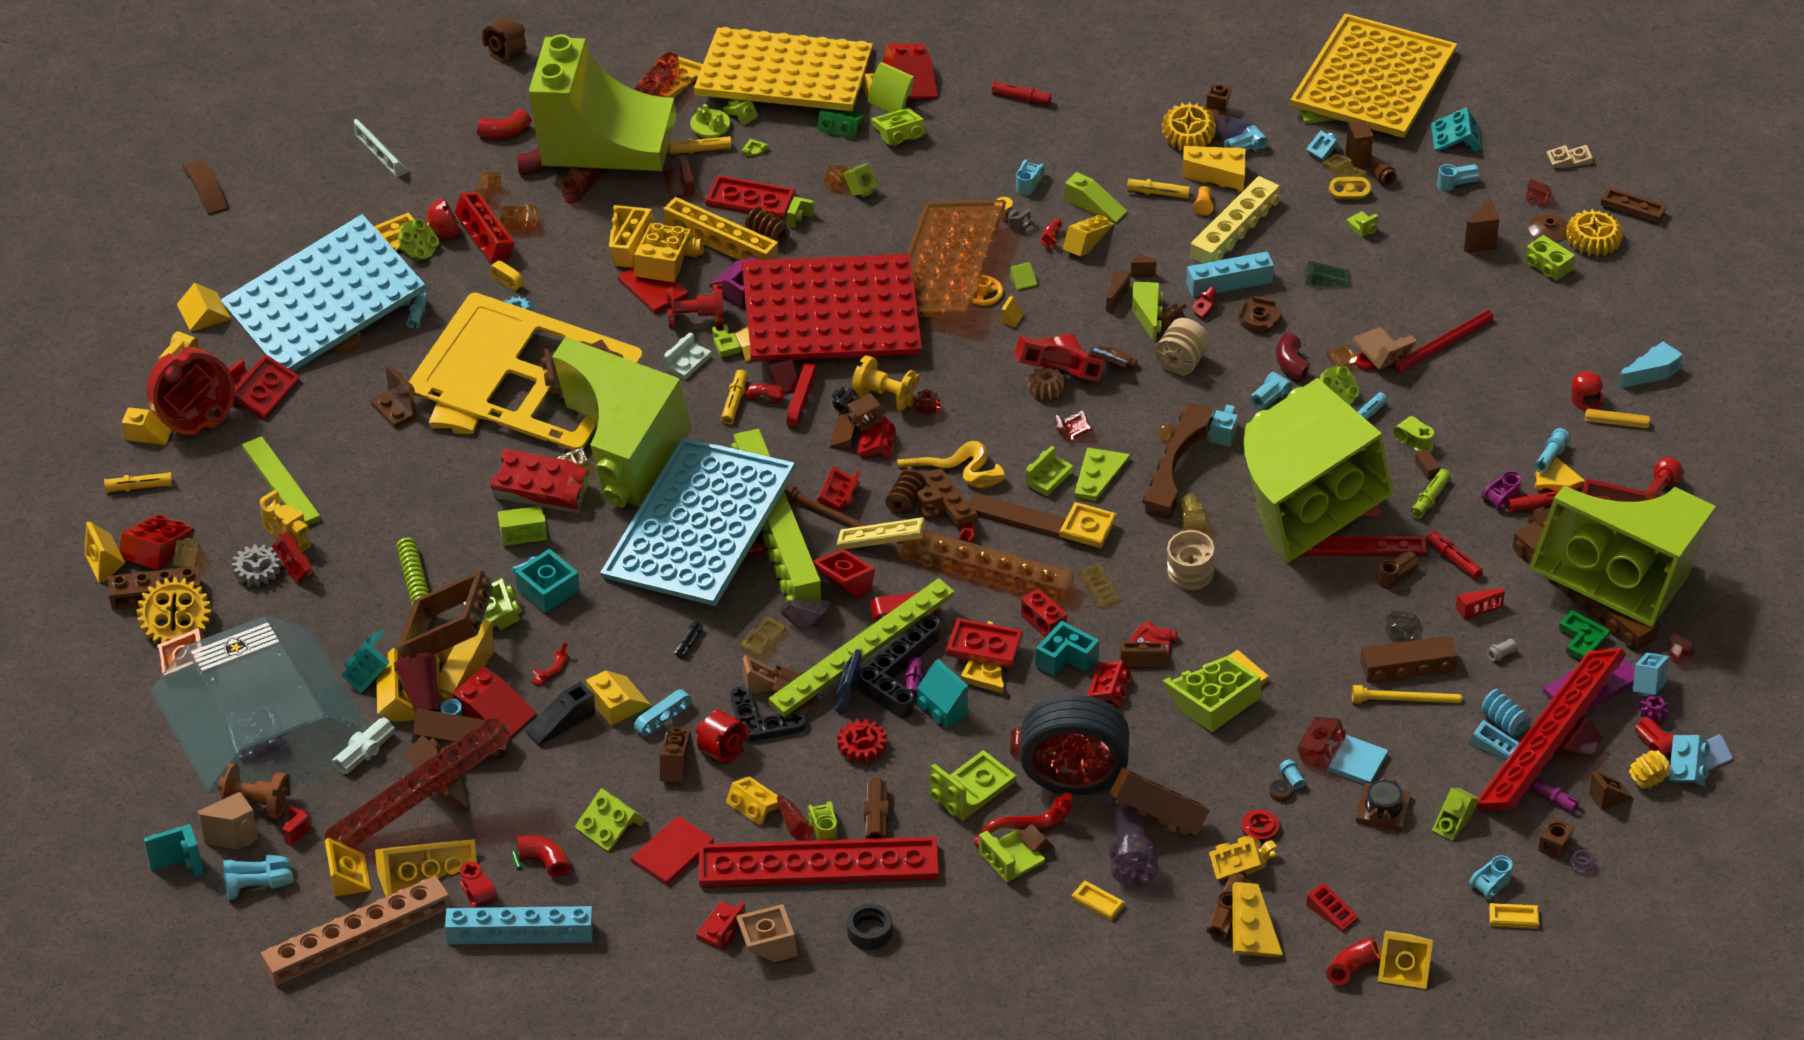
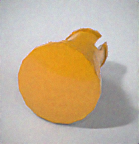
M1203 186L1198 190V198L1193 204V210L1197 215L1207 216L1213 212L1214 205L1210 198L1211 189L1209 187Z

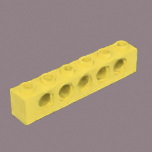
M1258 176L1191 242L1190 258L1200 263L1221 260L1227 251L1233 249L1239 239L1242 240L1250 228L1256 226L1257 221L1261 217L1267 215L1272 206L1278 204L1280 200V185Z

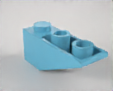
M1661 342L1656 347H1652L1644 356L1637 358L1632 365L1625 367L1621 371L1619 387L1624 388L1667 379L1681 368L1683 354L1665 342Z

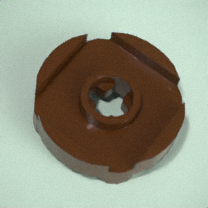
M1253 297L1252 301L1246 303L1245 300L1239 306L1238 319L1240 325L1249 330L1271 332L1280 322L1281 309L1280 307L1278 309L1276 302L1272 299Z

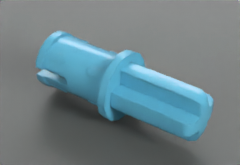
M422 292L417 295L414 304H411L409 308L410 314L406 321L408 327L415 328L416 325V328H419L421 318L426 313L427 293Z

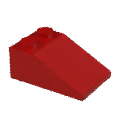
M887 44L882 62L914 76L912 94L907 97V100L938 98L931 56L925 44Z
M484 666L452 693L453 699L461 703L464 717L510 724L507 741L537 715L499 675Z

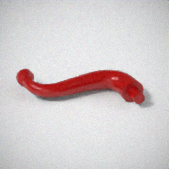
M1064 793L1062 797L1055 799L1050 810L1040 815L1005 816L991 820L983 827L980 834L985 831L991 834L996 830L1005 828L1025 830L1030 824L1034 825L1039 831L1056 827L1064 821L1073 808L1072 796L1069 793ZM979 834L974 839V844L978 848Z

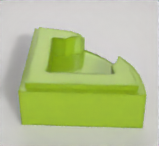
M750 139L741 150V155H760L769 149L768 144Z

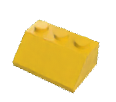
M393 648L384 655L390 661L389 664L376 677L377 713L393 722L415 720L416 713L394 670V663L401 659L402 656L397 649Z

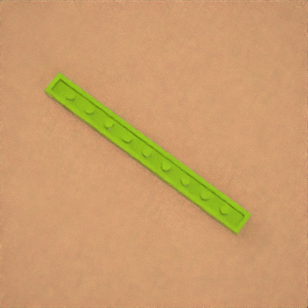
M938 578L769 698V705L783 717H786L842 677L846 662L856 649L861 650V662H863L908 630L922 617L929 615L953 598L954 590Z

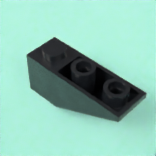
M581 681L564 690L526 729V733L538 745L559 735L596 713L594 694Z

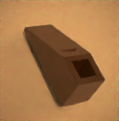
M672 728L666 731L660 752V781L683 782L690 731H685L683 728Z

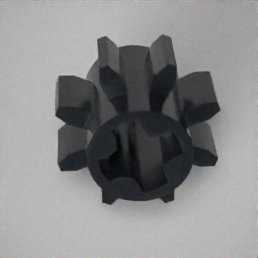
M841 387L840 390L836 389L832 394L834 398L832 401L833 407L840 413H848V404L858 399L857 393L850 387Z

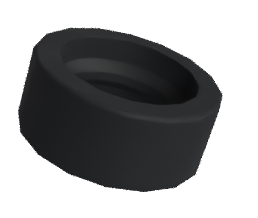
M871 903L862 904L854 908L847 918L848 939L853 945L864 950H875L885 946L891 940L893 934L891 914L886 908ZM872 919L881 922L884 928L877 933L866 934L858 931L856 925L863 920Z

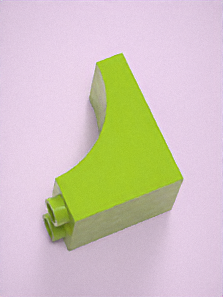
M567 35L545 37L529 88L542 166L662 171L677 117L674 98L644 94L616 81L595 61L587 46L586 39L570 38Z
M565 337L552 357L566 407L585 415L598 426L590 446L596 464L595 469L603 489L602 495L609 503L617 507H625L627 503L641 507L683 437L687 438L692 430L680 378Z
M1564 485L1554 497L1529 569L1653 627L1689 576L1716 506L1676 487L1667 494L1652 500L1620 502L1586 495Z

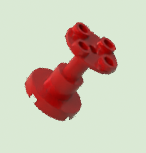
M713 284V295L697 296V300L674 301L673 287L666 289L667 306H672V309H668L669 327L675 328L674 314L698 313V317L715 316V326L724 325L722 284Z

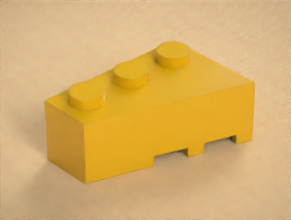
M1184 146L1183 177L1204 183L1211 182L1219 184V187H1230L1238 189V192H1243L1245 149Z
M614 205L613 227L609 242L614 266L633 268L634 254L650 223H655L652 209Z

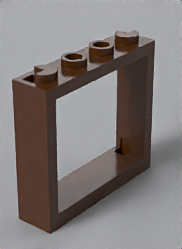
M480 570L415 599L396 647L402 658L409 656V659L416 658V654L425 652L439 653L477 636L494 588L490 582L491 579L486 577L484 572ZM466 602L461 617L427 631L433 616Z

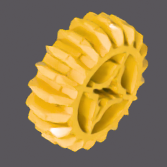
M1191 102L1188 105L1181 103L1180 107L1174 105L1173 110L1168 109L1167 115H1164L1162 121V133L1164 138H1166L1167 144L1171 143L1173 148L1178 146L1180 151L1184 146L1205 147V144H1210L1211 139H1214L1217 130L1216 119L1212 115L1211 110H1207L1205 105L1200 107L1199 103L1192 105Z
M1591 209L1590 212L1583 210L1582 214L1576 213V216L1571 217L1566 229L1569 246H1573L1574 250H1580V254L1587 252L1588 257L1591 253L1595 254L1596 257H1598L1599 253L1604 256L1608 252L1612 254L1614 249L1618 250L1623 237L1620 221L1616 220L1615 216H1609L1608 212L1601 213V210L1594 212Z

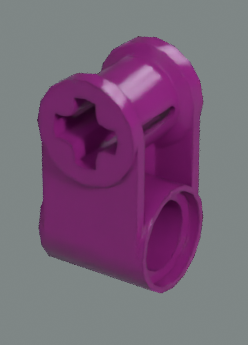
M1516 471L1505 472L1501 477L1485 487L1481 498L1484 501L1491 502L1498 511H1501L1507 506L1508 499L1519 497L1521 493V475Z

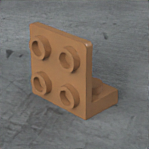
M1381 327L1355 336L1352 342L1378 369H1382L1408 355L1417 340L1410 335L1394 341Z

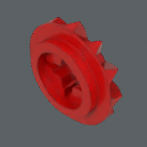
M1266 810L1250 811L1243 817L1241 822L1242 833H1246L1247 836L1258 840L1264 839L1268 841L1270 837L1275 838L1277 831H1279L1277 817ZM1257 821L1261 826H1264V830L1256 827Z

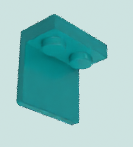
M1467 107L1442 119H1438L1431 124L1435 151H1441L1463 140L1466 146H1470L1473 151L1482 149L1478 122Z
M384 629L378 634L373 632L343 665L347 669L341 676L360 693L370 685L390 662L373 647L385 634L386 631Z
M190 824L144 838L151 871L184 861L187 870L192 869L194 876L204 874L198 844Z

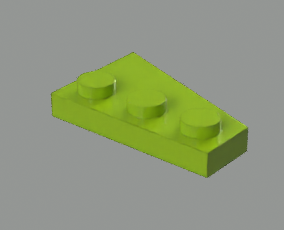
M1087 448L1074 498L1097 501L1109 486L1111 480L1118 475L1123 465L1127 464L1130 460V454Z

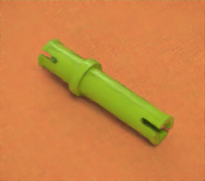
M1440 469L1426 490L1419 494L1417 502L1410 509L1413 518L1421 519L1425 512L1434 505L1436 497L1451 479L1448 470Z

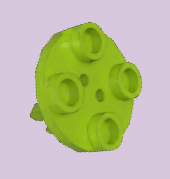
M703 104V109H697V113L690 121L691 130L696 135L705 139L722 136L731 127L729 116L725 112L709 109L706 104Z
M422 219L411 220L405 223L399 230V249L411 259L419 261L429 258L433 255L436 246L439 244V239L432 228Z
M1334 366L1326 369L1321 374L1319 380L1348 405L1352 404L1359 395V388L1357 387L1355 377L1346 366Z

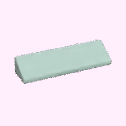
M357 119L354 120L355 135L396 177L409 172L367 127Z

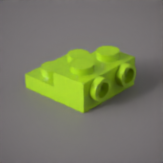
M909 108L871 118L872 126L880 131L881 139L888 145H898L904 140H915L926 134L924 119Z
M503 579L492 583L494 588L483 619L492 622V627L497 625L502 630L520 620L519 614L522 612V609L517 600L514 601L513 599L517 597L511 584L507 585Z

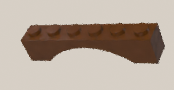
M1189 402L1186 410L1182 409L1179 417L1180 423L1178 426L1175 425L1172 432L1173 439L1166 444L1164 459L1160 458L1157 466L1158 472L1152 476L1150 481L1151 488L1143 496L1142 503L1145 504V513L1171 519L1178 504L1177 489L1173 481L1175 467L1189 448L1207 438L1214 418V408Z

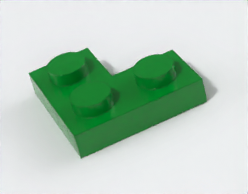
M1573 610L1559 623V630L1574 637L1567 646L1566 653L1580 661L1588 651H1597L1610 636L1609 629Z

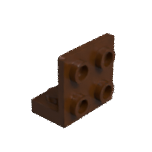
M389 365L386 367L389 391L372 399L371 406L396 429L416 418L417 405L414 401L415 389L410 382L407 383L398 370L395 371Z

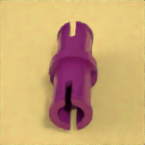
M914 657L909 659L905 683L906 688L913 692L914 699H917V687L923 680V675L921 674L923 661L920 658Z
M1540 778L1535 781L1532 787V792L1544 797L1550 804H1556L1571 814L1574 813L1573 809L1576 810L1579 807V800L1564 793L1560 787L1555 788Z

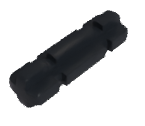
M693 621L690 624L688 631L685 632L679 645L674 650L675 655L683 658L688 654L689 648L692 647L698 637V633H701L703 629L702 624L698 621Z

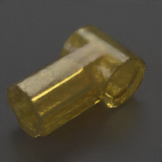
M1194 493L1186 494L1185 497L1181 498L1182 528H1184V531L1194 530L1206 533V515L1202 513L1200 497H1197Z

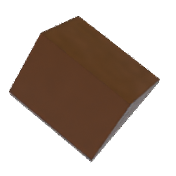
M1487 199L1467 221L1464 251L1467 253L1496 249L1500 219L1491 199Z

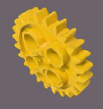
M176 577L173 578L172 583H169L168 579L165 578L163 585L156 581L157 588L148 587L150 594L142 593L145 601H138L140 609H137V615L140 617L137 620L138 624H142L140 628L142 632H146V638L150 639L153 637L154 644H157L160 640L162 643L198 628L201 632H206L204 625H210V620L207 618L211 616V610L208 609L211 607L210 601H206L208 599L206 593L201 594V586L194 589V581L187 585L186 578H183L181 583H178ZM173 595H177V597H176V608H177V611L175 612L176 627H175V630L172 631V630H171V628H172V616H171V614L173 613V603H172V601H173ZM160 600H168V603L165 605L158 604ZM183 600H191V603L188 605L180 604ZM161 620L167 621V624L164 626L157 625ZM182 621H190V624L187 626L180 625Z

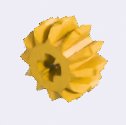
M1651 750L1647 754L1643 753L1640 758H1636V762L1631 764L1629 773L1641 789H1651L1654 785L1658 786V783L1664 781V778L1669 776L1671 766L1663 754L1659 751Z

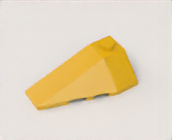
M475 839L375 849L377 874L386 897L433 876L440 878L446 874H456L460 872V867L466 862L477 863Z

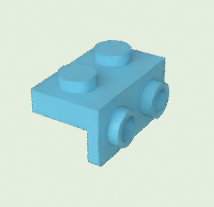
M1700 735L1673 736L1669 781L1673 783H1696L1698 786H1705V779L1708 777L1707 758L1710 755V745L1705 738Z

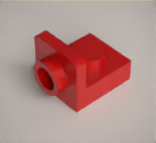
M293 805L288 808L290 820L282 828L284 841L291 847L311 830L310 818L307 812Z

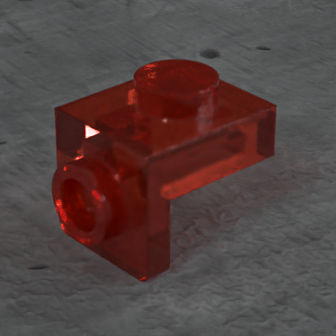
M1083 410L1066 419H1063L1059 413L1055 415L1057 420L1055 427L1060 436L1064 434L1067 440H1073L1092 430L1087 415Z

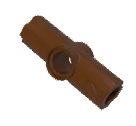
M873 778L867 782L866 786L867 799L864 802L865 839L886 838L887 782L881 778Z
M1242 874L1230 875L1224 891L1218 897V904L1207 927V933L1213 939L1221 940L1226 939L1233 924L1232 885L1234 882L1250 883Z

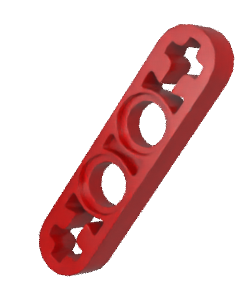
M805 363L787 413L786 425L788 427L798 428L804 412L802 408L806 406L809 397L807 394L810 393L816 377V365Z

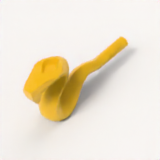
M978 441L965 443L954 455L947 459L926 457L897 460L898 468L934 466L950 469L957 467L969 458H973L963 471V479L967 484L983 489L1005 480L1004 471L999 464H996L993 470L976 472L983 467L988 455L986 447Z

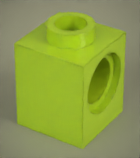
M869 163L859 165L843 173L853 196L861 194L862 197L873 193V188L879 186Z

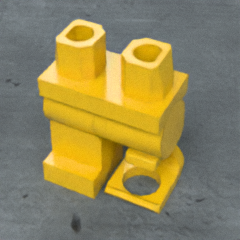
M274 490L260 499L263 528L276 539L288 531L291 537L296 540L301 552L310 548V541L306 538L309 529L308 525L304 522V514L300 510L296 512L292 505L281 506L278 491ZM271 498H274V501L272 502V504H270L269 506H266V505H267V502H268Z

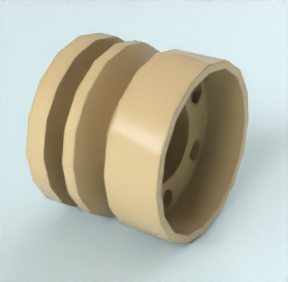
M1188 318L1176 319L1155 346L1154 354L1156 360L1168 371L1177 372V374L1183 376L1190 374L1210 347V338L1204 327L1196 321Z
M1187 530L1179 532L1170 539L1167 547V573L1169 580L1174 585L1182 589L1197 590L1202 589L1212 581L1215 572V547L1208 535L1200 531Z

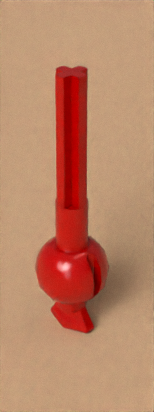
M1665 457L1657 461V464L1653 467L1654 480L1643 494L1646 497L1644 501L1657 498L1665 487H1672L1679 483L1683 477L1684 469L1677 459Z

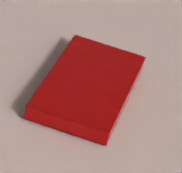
M717 175L705 200V205L750 213L754 207L760 206L762 210H767L774 217L784 220L796 194V189Z

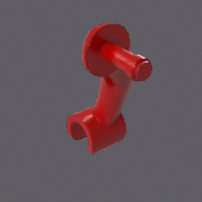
M563 642L561 650L555 652L554 665L543 672L538 668L534 669L533 673L536 677L531 678V681L541 686L547 682L548 678L562 671L569 656L565 652L568 646L567 642Z

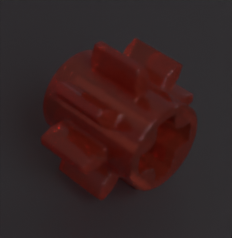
M930 389L918 392V397L913 398V406L916 407V412L925 414V416L936 413V408H940L938 393H934Z

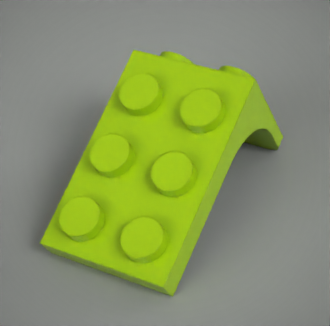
M984 750L950 775L936 764L930 767L931 798L936 803L944 806L951 815L958 817L962 821L1016 782V775Z

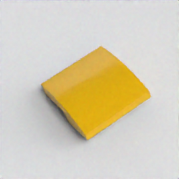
M437 402L429 424L431 429L451 428L453 433L474 434L480 418L440 405Z

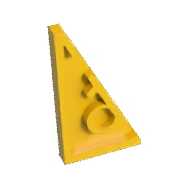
M968 661L961 675V680L966 684L1003 693L1004 684L1002 682L1001 666Z

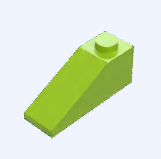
M1076 172L1065 182V201L1095 215L1104 216L1108 221L1115 224L1127 213V210L1095 180Z

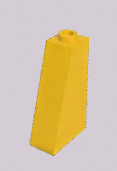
M483 619L477 636L453 647L439 674L440 704L448 699H453L452 693L485 666L495 652L492 622Z

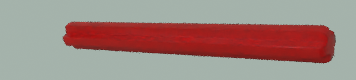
M1490 310L1482 312L1395 361L1394 369L1402 373L1492 322L1494 314Z

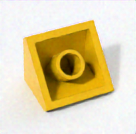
M194 283L177 303V307L190 332L231 320L218 293L197 283Z
M86 522L85 556L98 583L108 580V576H112L125 564V561L112 535L92 522Z
M327 838L325 844L334 897L370 891L371 887L365 854Z

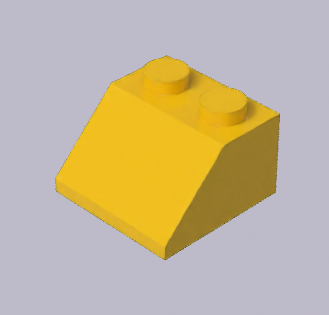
M605 670L586 680V687L594 694L595 707L611 726L651 706L627 676Z

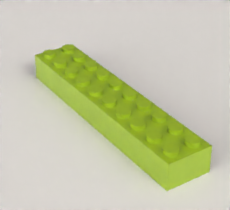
M759 429L733 434L734 443L731 444L732 449L770 457ZM783 491L760 532L762 531L761 539L764 547L769 549L767 550L769 562H774L775 564L773 565L775 577L781 579L779 581L781 592L787 595V607L789 610H793L795 616L821 611L820 579L788 499Z

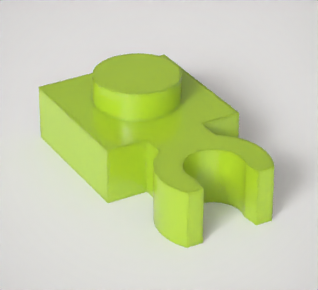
M726 324L723 325V331H717L716 327L712 328L714 345L720 358L741 353V347L735 334H729V328Z

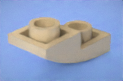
M1565 145L1546 151L1554 168H1567L1594 163L1587 145L1568 150Z

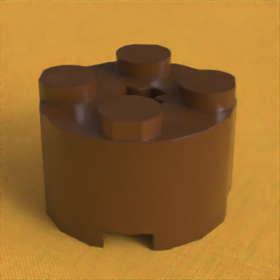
M506 16L482 30L483 46H488L492 53L489 56L502 63L527 49L524 36L525 28L521 23H517L512 18Z

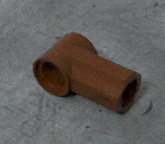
M1409 551L1404 552L1393 560H1383L1379 566L1378 585L1385 589L1395 587L1399 579L1419 567L1416 555Z

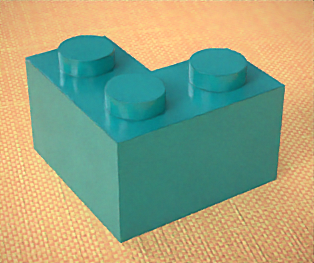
M1061 621L1036 647L1035 667L1052 676H1055L1066 663L1087 672L1099 659V640Z

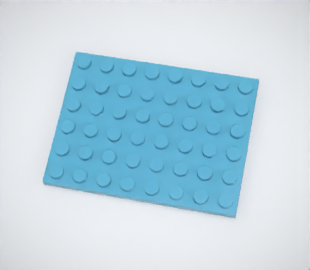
M361 214L221 299V302L264 354H267L291 371H295L424 292L427 288L424 282L365 216Z
M683 437L600 572L602 577L716 606L797 469L795 463Z

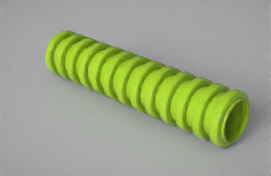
M403 538L397 542L396 547L412 605L415 599L429 594L416 541L412 538Z

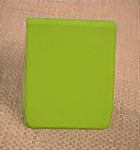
M1030 262L1011 267L1010 278L1017 291L1037 286Z

